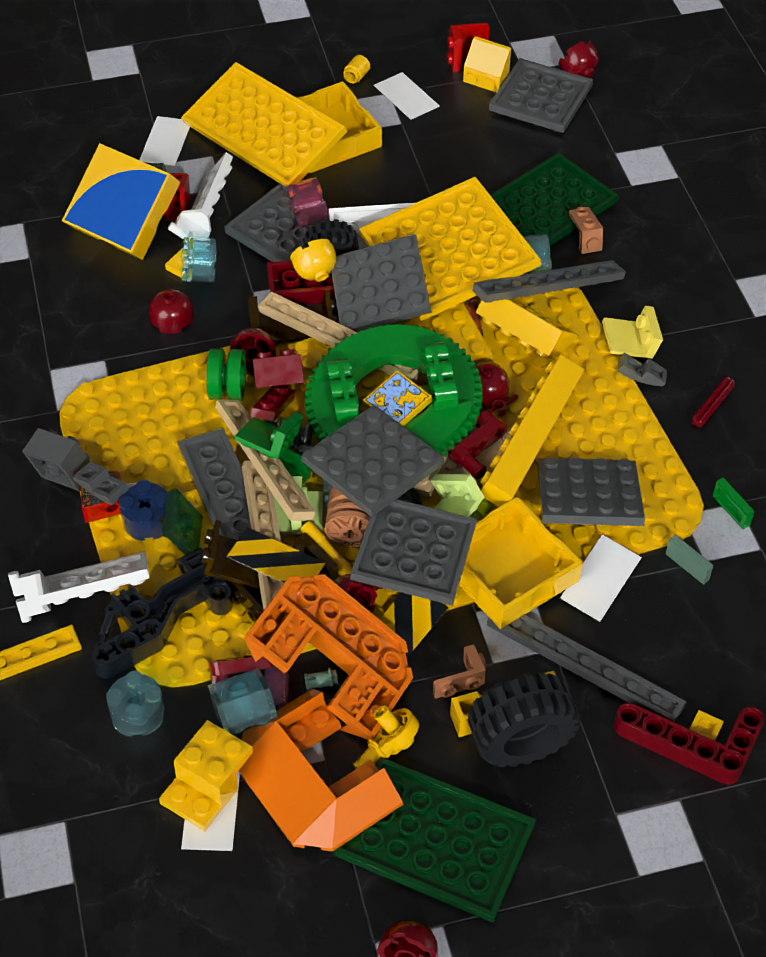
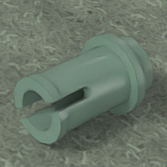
M328 668V671L304 674L307 691L324 687L334 689V686L339 685L336 669L331 670V668Z

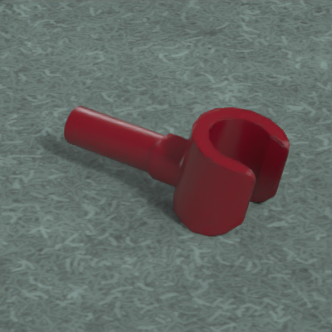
M514 394L506 401L501 399L494 400L492 402V412L501 408L498 411V416H505L506 408L518 399V395Z

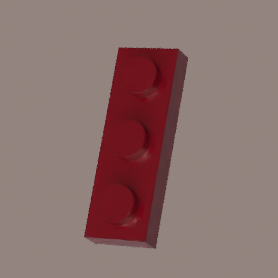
M287 385L272 386L252 407L251 417L274 422L295 399L296 390L289 389Z

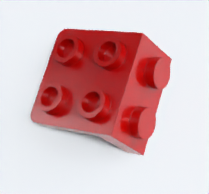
M488 23L450 26V36H448L447 40L449 53H447L446 58L447 64L451 65L452 72H460L461 59H467L475 36L489 40L490 27Z

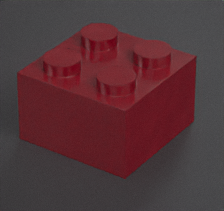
M295 349L280 350V355L271 356V352L256 353V358H252L255 387L304 383L301 354L295 353Z

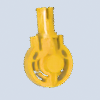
M384 705L374 712L373 718L378 721L381 728L373 740H368L369 748L352 764L355 769L370 760L374 765L379 762L381 757L388 760L391 755L398 754L401 750H405L413 744L414 736L418 732L419 721L409 709L401 708L391 712Z

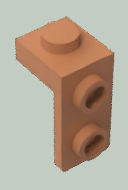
M578 207L577 209L569 210V216L580 231L579 251L581 254L602 251L603 227L589 207Z
M474 644L464 647L463 662L467 671L433 682V695L435 699L440 697L447 698L453 696L456 692L466 689L474 690L484 684L486 662L483 654H478Z

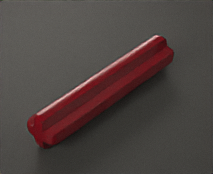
M729 377L722 379L692 416V425L700 428L705 424L733 389L735 384L733 379Z

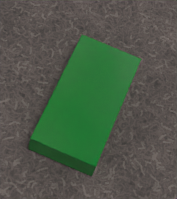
M724 477L717 480L713 493L715 500L743 530L749 527L754 510Z

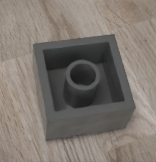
M38 428L22 452L42 478L77 491L81 490V486L74 480L73 476L91 461L89 460V455L80 447V442L71 436L66 438L53 430L46 431Z

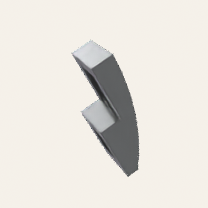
M623 353L619 358L617 372L649 385L664 386L666 384L667 370L649 358L644 364L626 353Z
M89 462L73 476L74 480L85 490L110 505L117 502L129 490L126 482L110 476L107 468L93 462Z

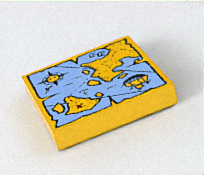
M399 371L392 374L363 399V403L367 408H370L372 405L377 406L402 426H405L432 402L430 394Z

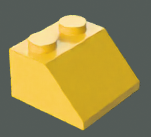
M475 36L464 64L463 82L497 93L509 75L511 47Z

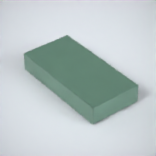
M677 535L671 537L668 542L666 555L704 585L710 579L713 564Z

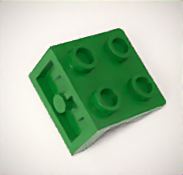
M294 412L288 419L285 418L280 428L253 417L235 435L234 440L240 442L245 447L262 452L267 457L279 459L296 441L304 416Z

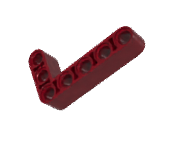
M624 703L618 708L614 729L618 735L716 781L732 785L739 780L763 726L764 715L757 708H744L740 712L725 745L631 703ZM623 719H629L632 722H626ZM648 730H653L658 734L650 733ZM674 742H680L683 745H676ZM700 753L706 754L708 757H702ZM725 765L732 766L734 769H729Z

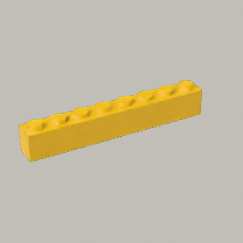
M560 355L556 362L551 360L544 370L547 373L546 377L542 375L535 386L538 388V391L534 390L526 401L530 405L523 407L517 417L520 419V422H515L508 432L511 435L510 439L506 437L498 449L502 452L501 455L496 454L489 466L493 469L491 472L487 470L479 482L483 485L480 490L484 498L497 507L511 501L584 371L583 368L563 355Z

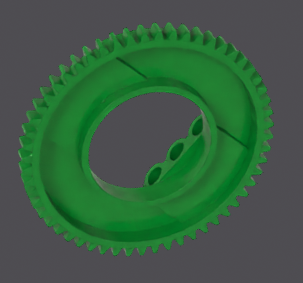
M399 323L397 325H378V327H369L364 331L359 330L356 334L352 333L350 337L343 338V341L340 343H335L333 349L329 348L328 354L322 355V361L316 362L317 368L312 369L313 375L308 377L309 383L306 384L307 391H305V409L311 429L320 442L361 414L356 385L367 374L383 368L384 365L410 367L419 370L427 376L432 403L422 414L411 419L403 427L444 457L447 456V449L450 451L454 449L455 444H459L462 438L465 439L468 436V432L473 431V425L477 424V417L480 416V409H482L481 376H479L478 368H475V362L471 361L470 354L466 355L465 349H460L459 343L454 344L452 338H445V334L442 333L440 335L436 330L431 331L428 330V327L421 328L419 325L410 326L409 324L400 325Z

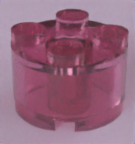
M316 177L286 186L289 197L293 198L292 201H289L293 214H298L295 217L299 228L328 218L326 202L323 201V192Z

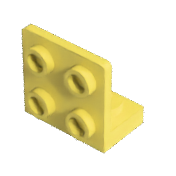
M645 306L636 321L604 318L602 321L611 354L622 355L626 353L629 356L652 359L663 341L654 307Z

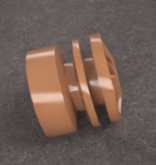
M333 487L329 492L324 531L327 537L335 543L343 546L358 547L363 540L370 516Z

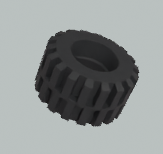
M327 219L322 223L319 221L316 223V226H310L309 231H306L304 234V249L309 247L308 242L328 239L335 249L336 256L359 250L356 230L345 221L339 222L338 219L333 221Z

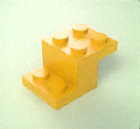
M207 720L175 758L176 778L160 796V804L201 830L206 831L237 792V772L253 753V747Z

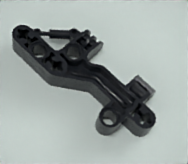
M199 547L177 559V564L183 575L160 587L154 598L144 599L134 585H128L127 591L124 589L120 590V595L118 596L115 593L110 595L112 603L105 608L106 614L99 632L101 638L95 644L96 648L92 652L94 668L99 677L103 679L112 678L162 650L180 614L196 605L205 602L211 612L216 615H225L231 611L233 607L230 589L232 583L231 581L203 575L205 564L201 563L202 548ZM122 617L129 629L105 642V639L110 636L114 620Z

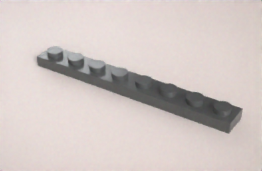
M613 260L515 277L474 282L472 291L485 303H491L498 300H508L533 294H544L551 291L613 282L624 279L626 271Z
M525 614L502 629H499L490 618L487 620V626L628 703L635 704L674 723L685 707V700Z

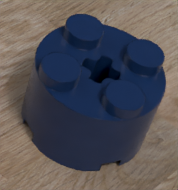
M141 480L136 485L130 487L120 498L119 506L123 525L127 534L132 538L145 541V538L153 537L154 540L164 536L170 530L173 515L169 494L163 487L150 483L147 480Z

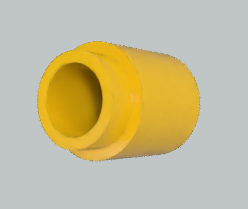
M356 55L344 69L343 75L346 81L349 83L359 82L370 70L368 59L362 55Z

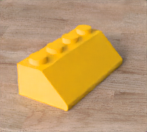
M515 298L493 301L491 303L481 301L476 311L477 314L482 316L481 320L491 326L494 324L498 325L500 332L510 337L512 334L519 338L517 342L526 347L532 345L537 348V354L547 359L549 356L558 357L578 337L576 333Z

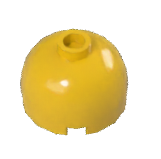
M328 239L308 242L309 247L302 249L300 246L291 254V262L299 276L307 280H316L317 282L329 277V274L335 267L336 253Z

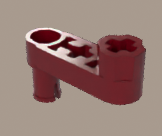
M487 410L483 411L477 419L475 426L478 429L457 444L449 454L450 460L460 468L464 467L475 479L482 478L487 471V467L475 457L498 441L505 434L508 427L492 411Z
M252 655L210 661L212 689L236 686L234 673L268 669L276 666L265 657H261L255 662Z

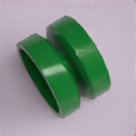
M210 348L206 380L208 399L222 400L225 390H227L229 400L242 401L247 375L244 349H231L226 359V353L223 348Z

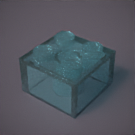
M259 668L207 685L222 729L231 734L240 733L245 728L253 725H264L271 719L278 717L270 687Z

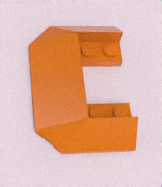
M325 574L314 575L313 577L290 576L244 636L255 662L261 657H265L283 673L290 669L308 642L344 670L349 676L331 700L327 709L344 722L339 730L367 740H373L381 728L378 721L373 718L374 712L384 705L392 711L413 679L412 669L408 667L406 657L408 652L406 641Z
M314 689L307 691L243 732L241 740L253 747V753L238 772L293 847L305 848V846L321 847V850L334 851L401 807L403 801L385 769L378 770L371 760L327 787L302 753L341 729V724L336 716L327 709L323 692Z

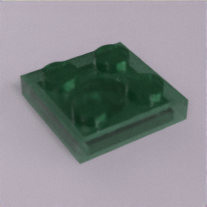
M178 489L168 491L165 504L166 511L162 532L186 555L199 548L203 516Z

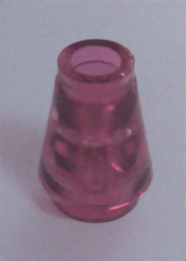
M276 666L266 669L263 681L274 708H282L288 704L289 673H283Z

